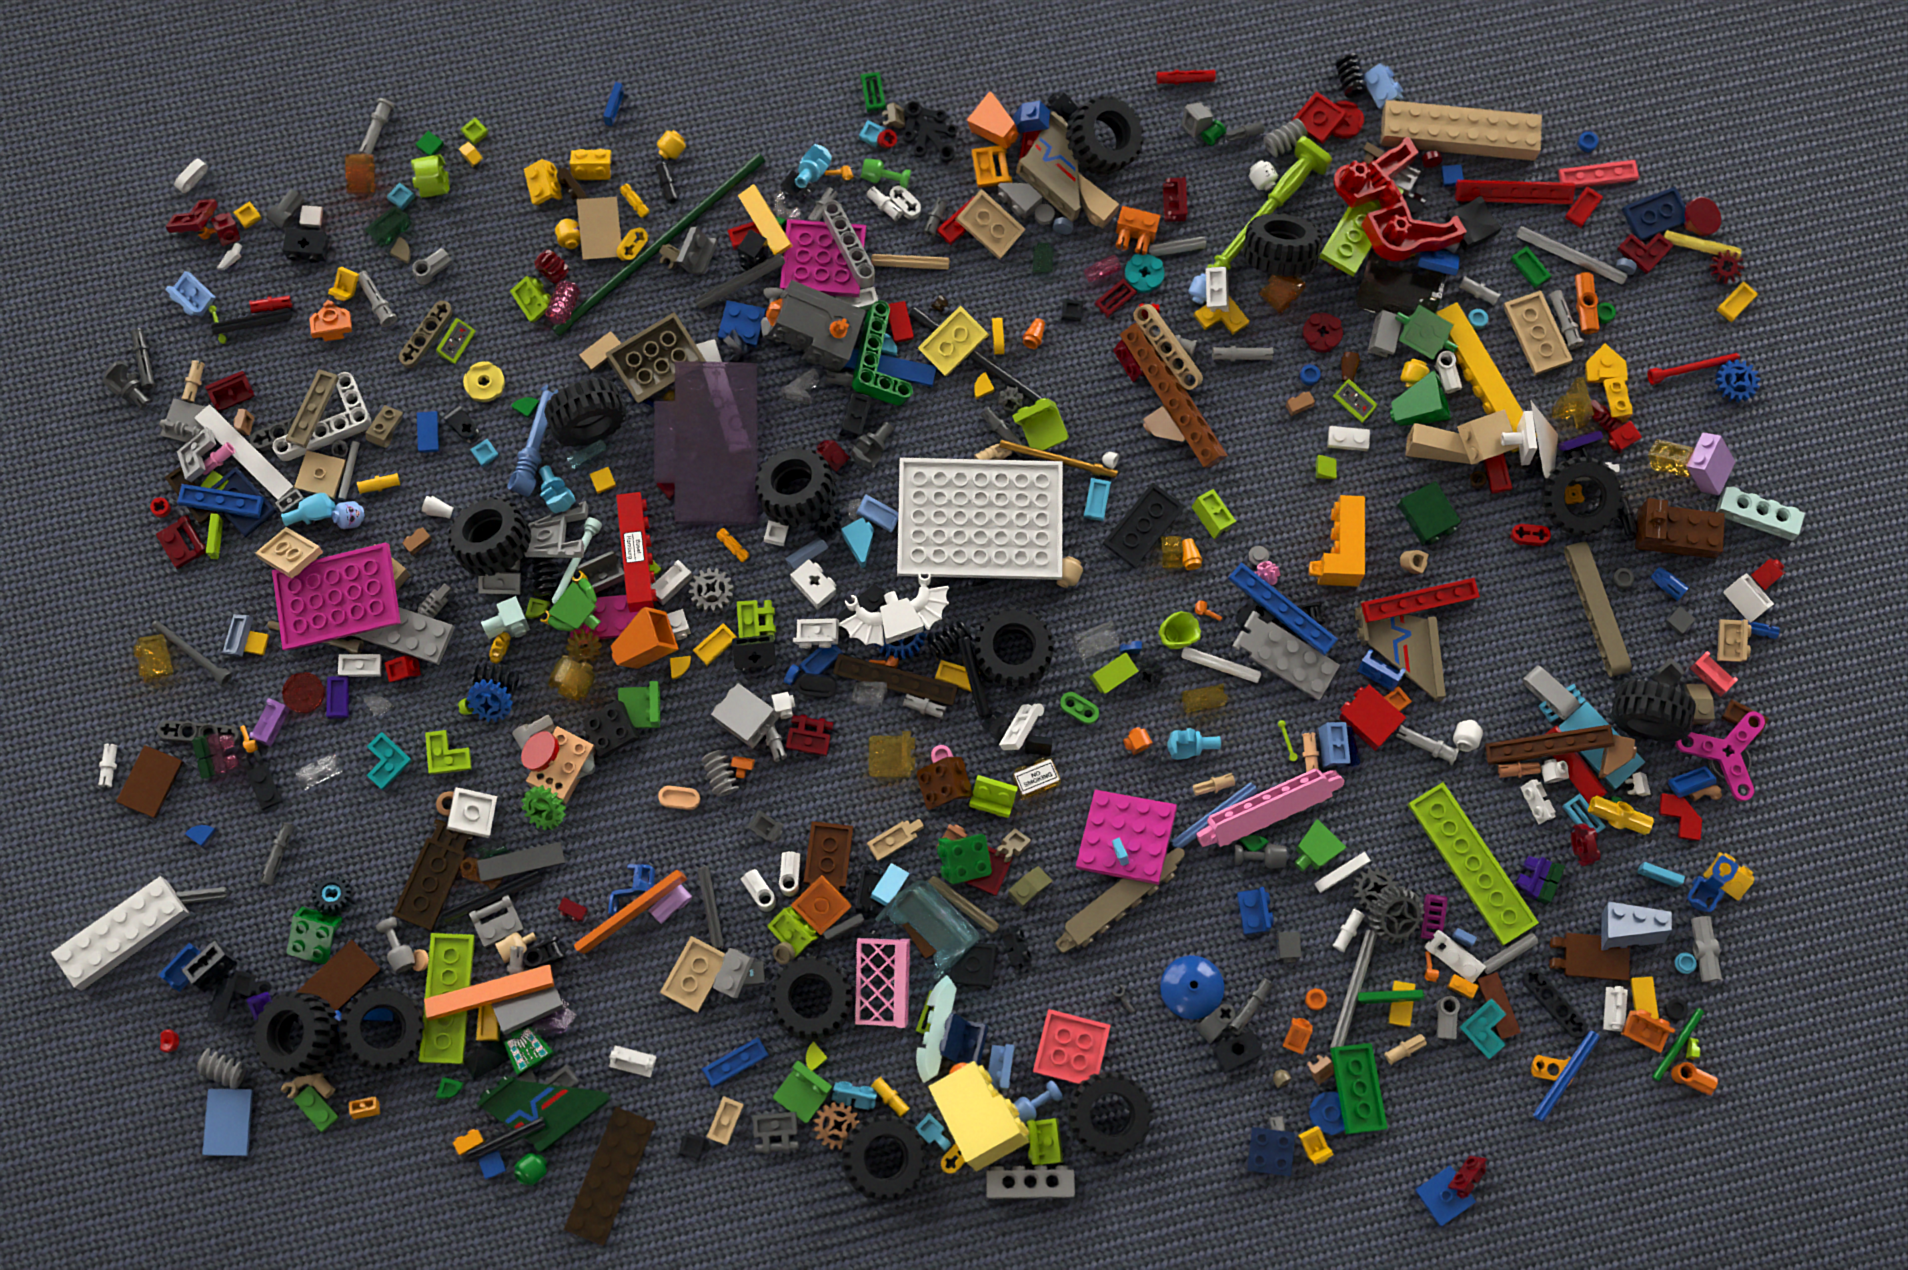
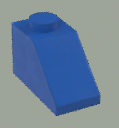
M1041 101L1022 103L1013 115V121L1018 133L1049 129L1050 110Z

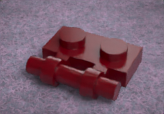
M802 714L801 716L793 715L791 723L799 724L798 729L789 728L786 749L827 757L831 735L823 734L824 729L832 730L834 722L826 721L824 718H819V720L807 718V715ZM805 727H816L817 731H807L805 730Z

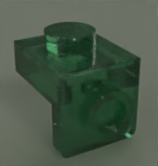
M1038 243V246H1033V272L1052 273L1054 249L1053 246H1049L1050 243Z

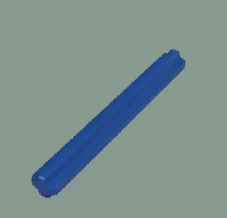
M1590 1031L1534 1112L1533 1116L1538 1121L1542 1122L1546 1119L1600 1039L1596 1032Z

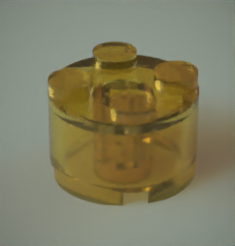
M562 655L561 659L557 660L547 684L551 689L555 686L558 689L557 693L566 698L579 701L580 697H582L584 701L596 676L592 672L593 667L585 662L579 664L571 657Z

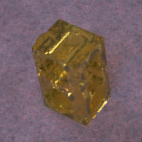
M1656 439L1648 453L1651 468L1687 478L1691 476L1686 466L1694 448Z

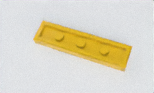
M754 184L738 195L762 236L767 238L768 246L774 255L782 254L793 246Z

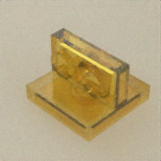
M1584 377L1576 378L1567 391V395L1560 396L1551 410L1553 418L1560 417L1565 419L1573 415L1576 429L1585 428L1594 415Z

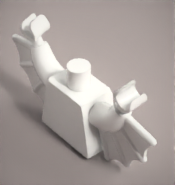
M919 572L918 582L921 587H919V592L915 599L909 601L908 598L898 600L895 591L886 593L884 598L887 605L880 607V612L874 613L860 607L856 596L851 595L854 603L848 604L846 600L845 603L850 611H856V614L840 622L839 626H842L849 632L850 638L860 639L865 645L874 643L884 646V637L886 644L923 632L924 626L927 630H930L934 622L942 619V611L946 605H949L946 599L949 587L943 586L929 589L927 586L931 582V573H928V578L923 579L921 572Z

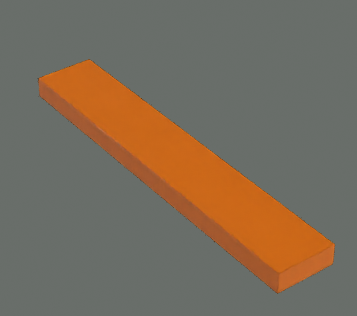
M675 870L576 942L574 947L578 952L586 954L687 880L686 876L679 870Z
M550 965L542 966L424 999L426 1017L428 1021L554 987Z

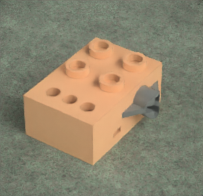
M557 726L552 734L559 742V752L554 762L551 760L548 764L550 766L543 771H531L526 782L532 788L534 786L539 788L543 785L545 790L550 787L551 793L557 792V798L563 799L561 803L566 805L580 779L595 772L594 754L596 749L593 744Z

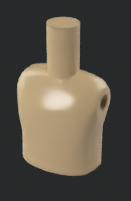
M533 932L523 938L520 934L513 933L495 945L506 964L510 961L511 946H515L516 949L517 946L524 947V955V952L527 950L526 945L537 939Z

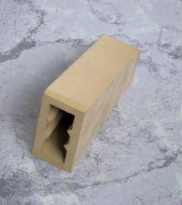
M1414 423L1407 436L1405 456L1471 464L1459 433Z

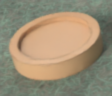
M416 950L413 953L415 960L413 969L415 971H424L428 965V955L424 950Z

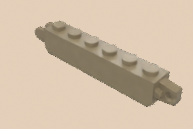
M1176 848L1166 854L1159 884L1163 881L1168 883L1176 876L1174 874L1177 870L1176 865L1183 860L1185 855L1182 848ZM1126 878L1121 879L1066 922L1064 934L1055 943L1056 947L1062 954L1074 947L1077 949L1080 946L1087 947L1094 941L1092 938L1098 932L1102 935L1110 928L1109 924L1113 920L1120 921L1127 915L1125 912L1130 907L1135 909L1143 902L1141 898L1147 894L1149 896L1153 895L1160 888L1157 884Z

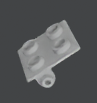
M173 399L167 418L160 421V427H162L160 436L186 443L204 429L194 417L205 407Z

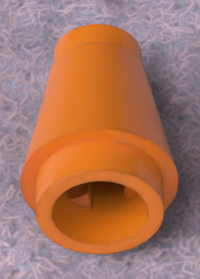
M1036 318L1023 335V344L1030 349H1036L1041 345L1045 322L1042 319Z

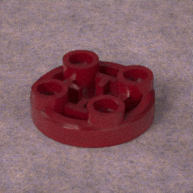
M1697 197L1686 204L1685 227L1688 231H1693L1700 236H1709L1719 229L1721 213L1712 200L1706 197Z

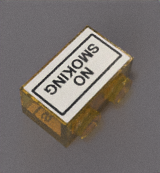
M1046 758L1038 759L1030 767H1026V765L1018 767L1014 770L1015 773L1012 774L1013 782L1018 787L1017 791L1021 800L1052 789L1061 783L1051 758L1047 760Z

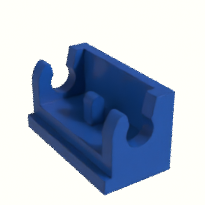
M1369 649L1357 671L1387 689L1394 691L1406 669L1402 667L1400 672L1371 656L1373 650Z
M189 943L160 972L159 976L167 981L172 988L181 992L190 982L182 969L198 956L201 951Z

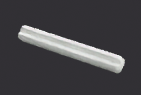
M1184 647L1181 655L1184 659L1258 683L1261 676L1260 671L1189 647Z

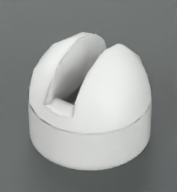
M1114 452L1105 453L1102 457L1103 464L1108 468L1114 469L1118 462L1119 454Z

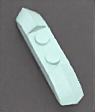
M948 975L934 987L927 1002V1005L935 1008L934 1011L930 1010L927 1023H931L930 1031H925L923 1044L926 1045V1048L917 1047L916 1054L917 1068L923 1083L937 1076L940 1069L942 1056L940 1055L939 1044L944 1037V1024L949 1014L952 1013L956 994V987Z

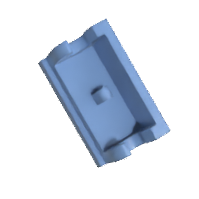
M1330 722L1319 727L1323 768H1330L1336 765L1337 768L1350 764L1346 722Z

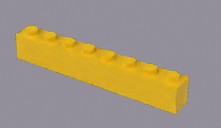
M1456 302L1436 312L1437 315L1454 324L1449 333L1448 340L1458 345L1453 353L1456 357V363L1460 364L1465 379L1472 384L1473 392L1482 401L1486 414L1490 415L1505 409L1513 433L1517 432V426L1524 412L1459 304ZM1519 447L1511 450L1512 453L1518 451Z

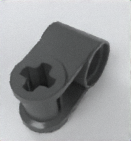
M1223 1004L1199 1023L1195 1029L1211 1044L1233 1021L1235 1010L1232 1006ZM1221 1010H1222L1223 1012H1226V1011L1229 1012V1015H1228L1229 1019H1227V1018L1222 1019V1018L1220 1017L1221 1014H1222V1013H1221Z

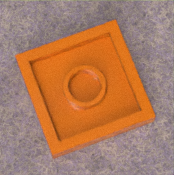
M822 875L791 904L820 935L851 908V904Z

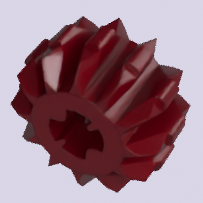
M548 249L540 253L534 261L539 273L555 284L563 280L569 272L564 260Z
M1726 250L1724 257L1720 251L1718 252L1720 259L1712 258V261L1716 264H1710L1709 268L1716 269L1711 273V276L1718 274L1717 282L1723 277L1724 284H1727L1729 277L1731 282L1734 283L1736 281L1735 276H1742L1737 270L1744 269L1743 265H1738L1743 259H1735L1738 255L1737 252L1731 257L1730 250ZM1724 262H1727V265L1731 264L1730 272H1727V269L1723 271Z

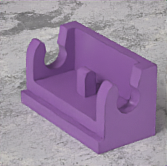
M268 698L266 701L267 705L253 732H250L249 737L271 747L290 710L286 705Z

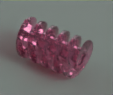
M569 281L557 283L545 311L546 317L551 322L559 325L564 324L566 320L570 319L581 292L580 288Z

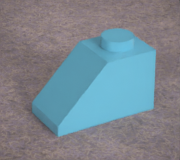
M862 517L843 527L841 531L843 538L861 568H864L872 546L874 529L869 521L865 522Z

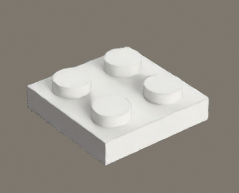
M456 787L447 829L489 838L497 796Z

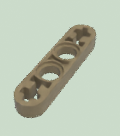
M439 301L432 307L401 350L399 360L405 368H413L418 364L451 318L453 311L448 302ZM446 307L447 312H442L440 314L439 309H444ZM430 322L437 324L436 329L433 331L426 329L427 324ZM418 338L426 340L425 344L421 347L415 345V341ZM411 355L413 360L406 361L404 357Z

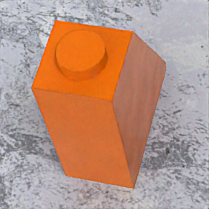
M991 92L985 96L967 119L972 133L1006 149L1019 136L1014 121Z

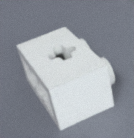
M808 559L790 574L794 585L818 610L836 595V584L830 577L826 578L822 574L823 570L816 562L813 564ZM812 581H814L815 583L818 582L819 585H818V586H816V584L811 585V582H812Z

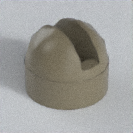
M1277 1070L1273 1076V1081L1277 1088L1285 1086L1292 1080L1289 1073L1285 1070Z

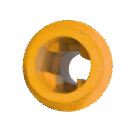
M1193 539L1182 541L1183 566L1187 570L1200 568L1203 561Z

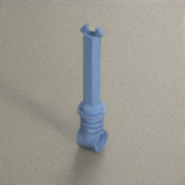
M548 385L540 388L543 392L526 447L518 452L516 471L511 475L508 482L509 490L525 497H529L533 492L536 484L534 476L538 465L542 463L539 451L548 425L544 414L547 401L551 400V396L558 393L557 389L554 390V393L547 391Z

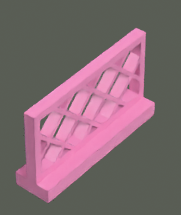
M857 939L855 1024L896 1026V1028H905L908 1025L910 939ZM862 943L871 944L876 949L869 958L862 952ZM886 944L895 945V954L890 959L881 951ZM877 953L887 961L879 969L870 961ZM894 957H895V965H894L893 962L891 961ZM866 963L876 971L869 979L862 974V967ZM888 963L895 970L894 976L890 980L881 972ZM876 974L886 982L879 990L870 982ZM861 978L865 981V983L862 984V985H861ZM866 984L875 992L868 1001L861 995V989ZM887 985L894 991V997L889 1002L880 993ZM876 995L886 1004L878 1012L869 1003ZM866 1005L875 1014L870 1020L861 1019V1009ZM887 1006L894 1013L893 1021L885 1020L879 1014Z

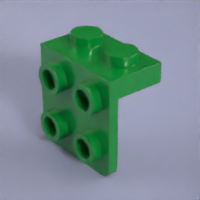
M978 834L954 841L947 837L938 839L937 853L939 858L942 859L943 865L940 867L942 877L948 882L956 884L988 876L992 873L985 835Z

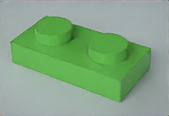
M310 1085L293 1099L321 1132H324L339 1119V1116Z

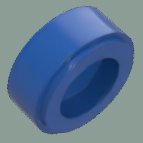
M1593 132L1582 133L1578 139V147L1584 152L1594 151L1599 142L1597 135Z
M1306 365L1302 368L1300 380L1303 384L1312 386L1319 381L1320 370L1318 367Z
M792 664L784 678V683L790 686L793 685L800 673V667Z

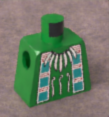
M531 1026L524 1030L521 1027L510 1032L512 1038L504 1042L515 1072L519 1077L528 1069L537 1067L555 1055L552 1049Z

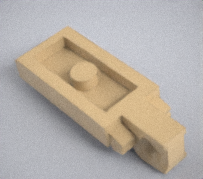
M920 818L911 824L908 820L902 821L869 841L867 845L877 862L914 841L918 837L916 833L923 829L924 825Z

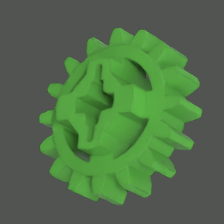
M543 785L539 788L534 786L524 794L525 797L522 799L524 803L522 809L527 811L524 816L530 817V823L535 822L536 828L542 825L544 830L548 828L552 830L563 822V818L566 816L563 811L566 807L560 804L563 799L557 798V792L553 794L550 787L545 790Z

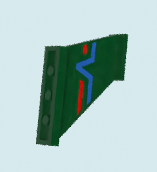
M505 1076L497 1082L498 1086L492 1091L488 1089L479 1096L480 1100L476 1104L513 1130L543 1117L547 1127L525 1137V1139L534 1144L539 1153H544L609 1103L612 1097L608 1092L520 1081L514 1076Z

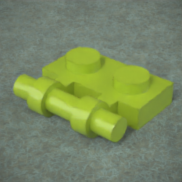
M757 600L737 602L739 638L776 633V626L773 624L775 609L772 607V600H765L763 608H758ZM759 616H765V625L759 626Z

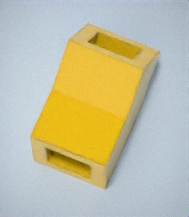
M469 142L459 148L462 156L472 167L482 161L483 157Z

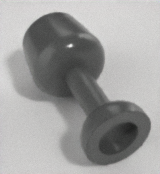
M1268 844L1264 852L1244 851L1242 846L1235 845V866L1242 865L1244 860H1264L1265 866L1269 869L1286 867V846Z

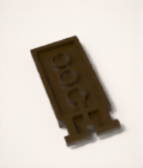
M437 818L433 823L436 829L431 838H426L392 913L396 918L429 931H433L466 858L467 853L464 852L468 841H473L475 835L455 831L454 834L451 833L452 830L447 829L448 823Z

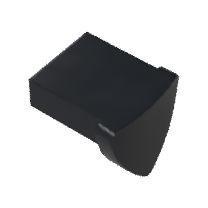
M734 329L724 338L725 343L736 353L729 360L732 364H735L750 350V346Z
M1031 729L1026 737L1025 754L1051 756L1053 738L1032 735L1033 729Z

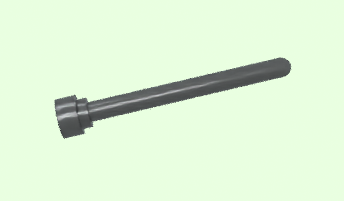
M153 621L152 627L211 672L215 682L225 686L231 680L233 674L229 670L221 667L218 668L162 623Z

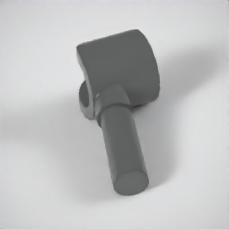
M1119 984V988L1122 990L1121 994H1116L1112 989L1113 997L1118 1000L1120 999L1130 1013L1134 1012V1008L1125 996L1124 986Z

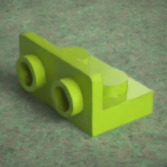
M526 276L510 292L528 320L535 323L547 311L554 312L556 307L553 304V298L543 289V283L538 278Z
M978 775L969 806L977 810L1009 818L1018 787Z
M791 906L783 909L767 925L781 942H787L794 948L795 957L799 956L811 942L819 938L816 930L806 923L802 916Z

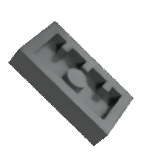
M691 227L676 261L688 273L703 275L706 272L718 240L716 238H708L697 227Z

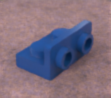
M1264 887L1237 892L1243 934L1269 932L1271 925H1274L1273 915L1268 912L1267 906L1270 904L1269 893L1265 892Z

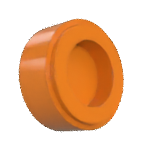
M1311 989L1305 996V1003L1311 1010H1321L1327 1003V995L1321 989Z

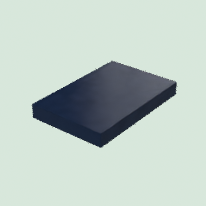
M1676 186L1622 208V212L1636 238L1641 242L1655 237L1658 233L1663 234L1666 231L1683 226L1686 222V205Z
M235 467L214 484L211 489H217L229 480L223 488L224 491L264 498L260 518L222 512L246 538L274 515L277 510L244 474Z

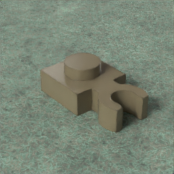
M1013 829L1002 840L995 855L1006 854L1004 862L1007 863L1011 860L1012 854L1018 857L1030 845L1031 839L1017 829Z

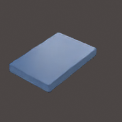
M208 1089L202 1155L248 1156L253 1090Z

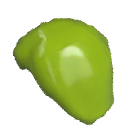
M1183 611L1170 615L1161 624L1158 631L1163 645L1169 649L1187 647L1197 642L1201 637L1198 620L1191 613Z

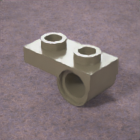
M384 405L365 432L366 440L387 448L391 443L393 431L403 418V412Z

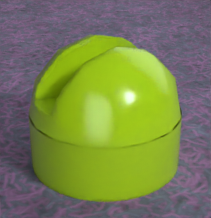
M466 698L459 701L457 706L460 709L458 710L459 713L463 715L472 714L474 708H468L470 702Z

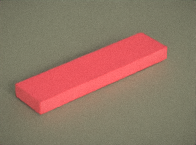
M1635 160L1558 170L1560 183H1574L1575 188L1637 181L1639 179Z

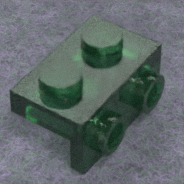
M395 204L365 228V230L383 248L385 245L391 244L398 234L408 230L412 222L407 213L404 214Z

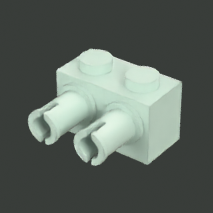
M516 596L496 604L499 610L497 616L481 621L489 640L502 632L509 633L511 637H521L527 633L526 631L530 630Z

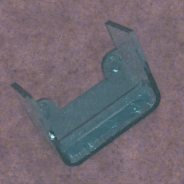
M924 880L916 881L895 895L875 918L879 922L886 916H889L892 922L901 925L908 922L937 951L934 954V961L940 969L933 976L935 980L947 972L980 938L977 930Z

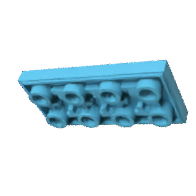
M1586 701L1559 726V729L1564 732L1609 724ZM1612 728V733H1613L1614 735L1620 736V735ZM1604 748L1578 752L1599 774ZM1636 753L1634 759L1603 779L1615 790L1642 766L1645 761Z

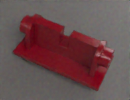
M1121 339L1113 351L1127 375H1129L1132 382H1135L1140 375L1144 377L1145 374L1123 339Z
M1469 1156L1448 1185V1188L1456 1189L1457 1196L1461 1199L1468 1197L1475 1187L1472 1181L1478 1183L1483 1174L1486 1173L1487 1166L1485 1162L1487 1159Z

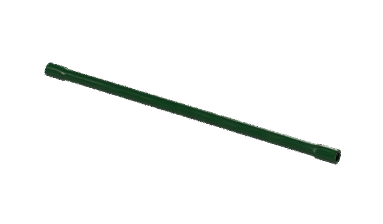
M760 153L754 155L741 169L588 299L552 327L554 333L558 337L564 334L578 319L660 251L663 245H667L745 177L765 163L764 157Z

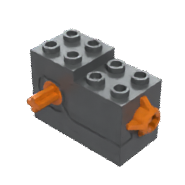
M791 280L782 292L780 299L771 302L768 306L766 318L771 326L767 335L777 342L791 344V347L794 349H803L802 357L807 359L809 363L825 366L827 370L839 372L850 359L866 310Z

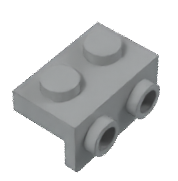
M729 948L723 957L722 967L715 976L713 988L733 998H738L754 958L743 954L740 950Z

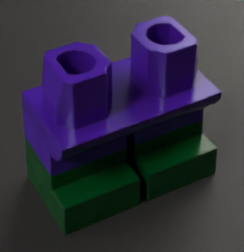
M1528 856L1524 861L1523 868L1532 871L1530 877L1520 874L1515 885L1524 890V895L1544 905H1548L1552 901L1565 865L1555 864L1544 857L1537 859Z

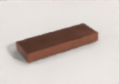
M1498 973L1478 978L1476 981L1484 1002L1486 1003L1492 998L1506 1013L1494 1025L1498 1037L1502 1040L1521 1033Z

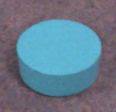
M1474 309L1470 312L1467 319L1473 329L1480 330L1486 326L1488 315L1482 309Z

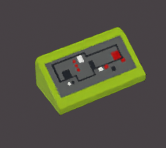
M456 318L436 349L438 356L456 364L476 333V330Z
M1350 379L1345 381L1333 395V398L1361 423L1378 406Z

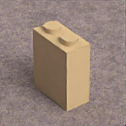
M1505 409L1457 427L1471 465L1519 447L1518 445L1502 446V432L1513 433Z

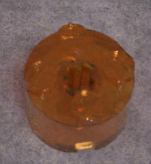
M345 154V174L348 183L346 184L347 194H370L376 192L374 154Z
M1272 275L1268 280L1270 284L1265 286L1259 295L1278 313H1282L1290 307L1289 304L1293 300L1295 301L1306 287V283L1298 276L1283 277L1281 275Z

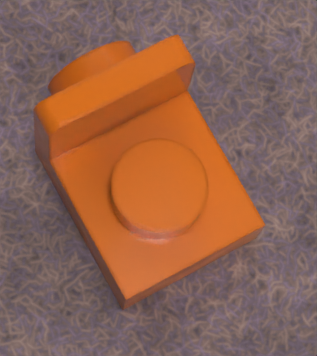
M1292 1018L1283 1047L1303 1055L1312 1034L1313 1026L1310 1025V1022L1303 1018Z

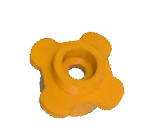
M1580 484L1566 487L1564 493L1566 504L1570 505L1584 501L1585 498L1582 495V486Z

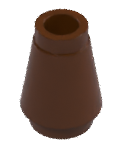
M1343 353L1341 357L1342 381L1345 382L1350 379L1354 382L1361 361L1358 353Z

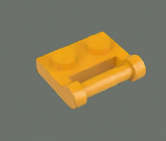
M999 145L972 149L971 153L978 188L997 186L1000 183H1012V177L1009 175L1006 148ZM993 155H997L999 159L1001 176L996 177Z

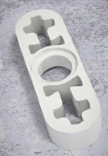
M1364 852L1315 883V886L1322 893L1364 867L1371 860Z

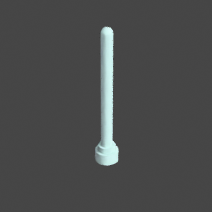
M587 518L584 524L585 534L582 538L584 552L592 536L599 533L602 527V523L597 519ZM572 558L552 598L553 604L566 591L581 558Z

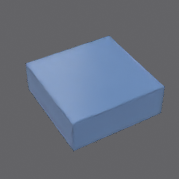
M1459 928L1451 936L1452 940L1468 948L1474 945L1477 937Z

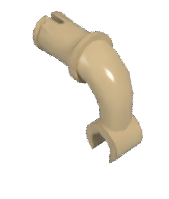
M316 1072V1074L306 1075L305 1077L297 1076L292 1082L285 1083L281 1091L286 1093L289 1088H292V1092L287 1096L292 1099L297 1097L301 1086L309 1084L312 1087L314 1086L325 1098H329L335 1092V1089L323 1077V1073Z

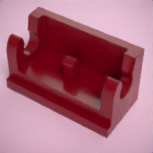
M1186 177L1168 178L1166 183L1162 185L1164 222L1186 221L1188 214Z
M243 370L205 386L217 412L255 397L254 391Z

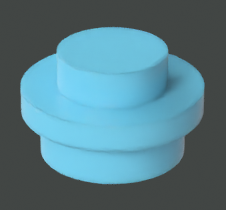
M1681 953L1675 959V967L1680 973L1689 974L1696 968V959L1690 953Z

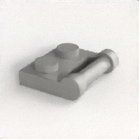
M509 895L502 897L503 900L477 912L474 910L469 913L485 948L504 940L513 933H519L524 930ZM507 907L508 913L485 924H481L480 919Z

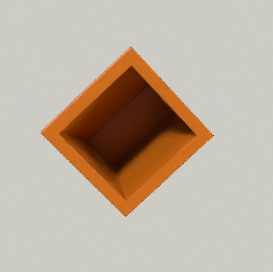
M644 607L639 611L611 645L614 662L619 666L635 669L644 667L679 650L667 613Z

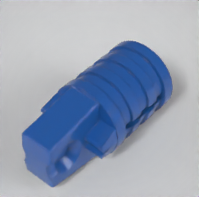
M1661 567L1651 576L1658 586L1677 602L1690 588L1681 582L1680 579L1676 578L1675 575Z

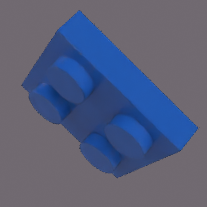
M727 300L718 333V340L724 341L726 335L734 329L749 346L757 348L762 329L761 321L765 317L766 308Z

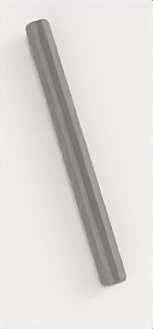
M1523 226L1519 228L1516 234L1520 239L1620 284H1623L1627 278V273Z
M1367 930L1330 1046L1331 1048L1344 1046L1358 1000V993H1360L1377 938L1373 930Z

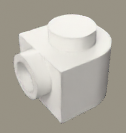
M788 692L771 695L773 707L781 719L792 717V708L795 707L793 695L789 696Z
M1556 759L1544 761L1545 765L1541 766L1544 783L1546 784L1569 778L1568 766L1565 761L1557 762Z

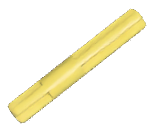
M1666 231L1664 237L1674 245L1718 255V252L1721 251L1724 257L1726 250H1730L1731 257L1735 252L1738 253L1735 257L1736 260L1741 256L1742 250L1737 247L1671 231Z

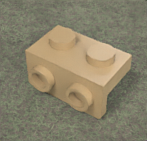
M1719 620L1717 661L1744 662L1750 657L1751 649L1747 642L1748 637L1751 636V625H1748V620Z

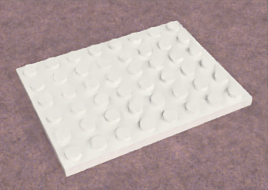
M900 458L897 576L918 577L919 572H921V577H928L930 572L931 577L1062 580L1063 461Z

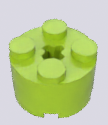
M440 154L411 160L412 169L415 171V177L412 178L415 189L419 188L421 198L448 193L447 191L450 189L448 171L445 172L443 168L446 164Z

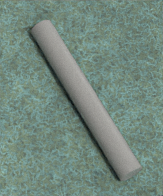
M356 441L351 443L338 499L346 501L360 445Z

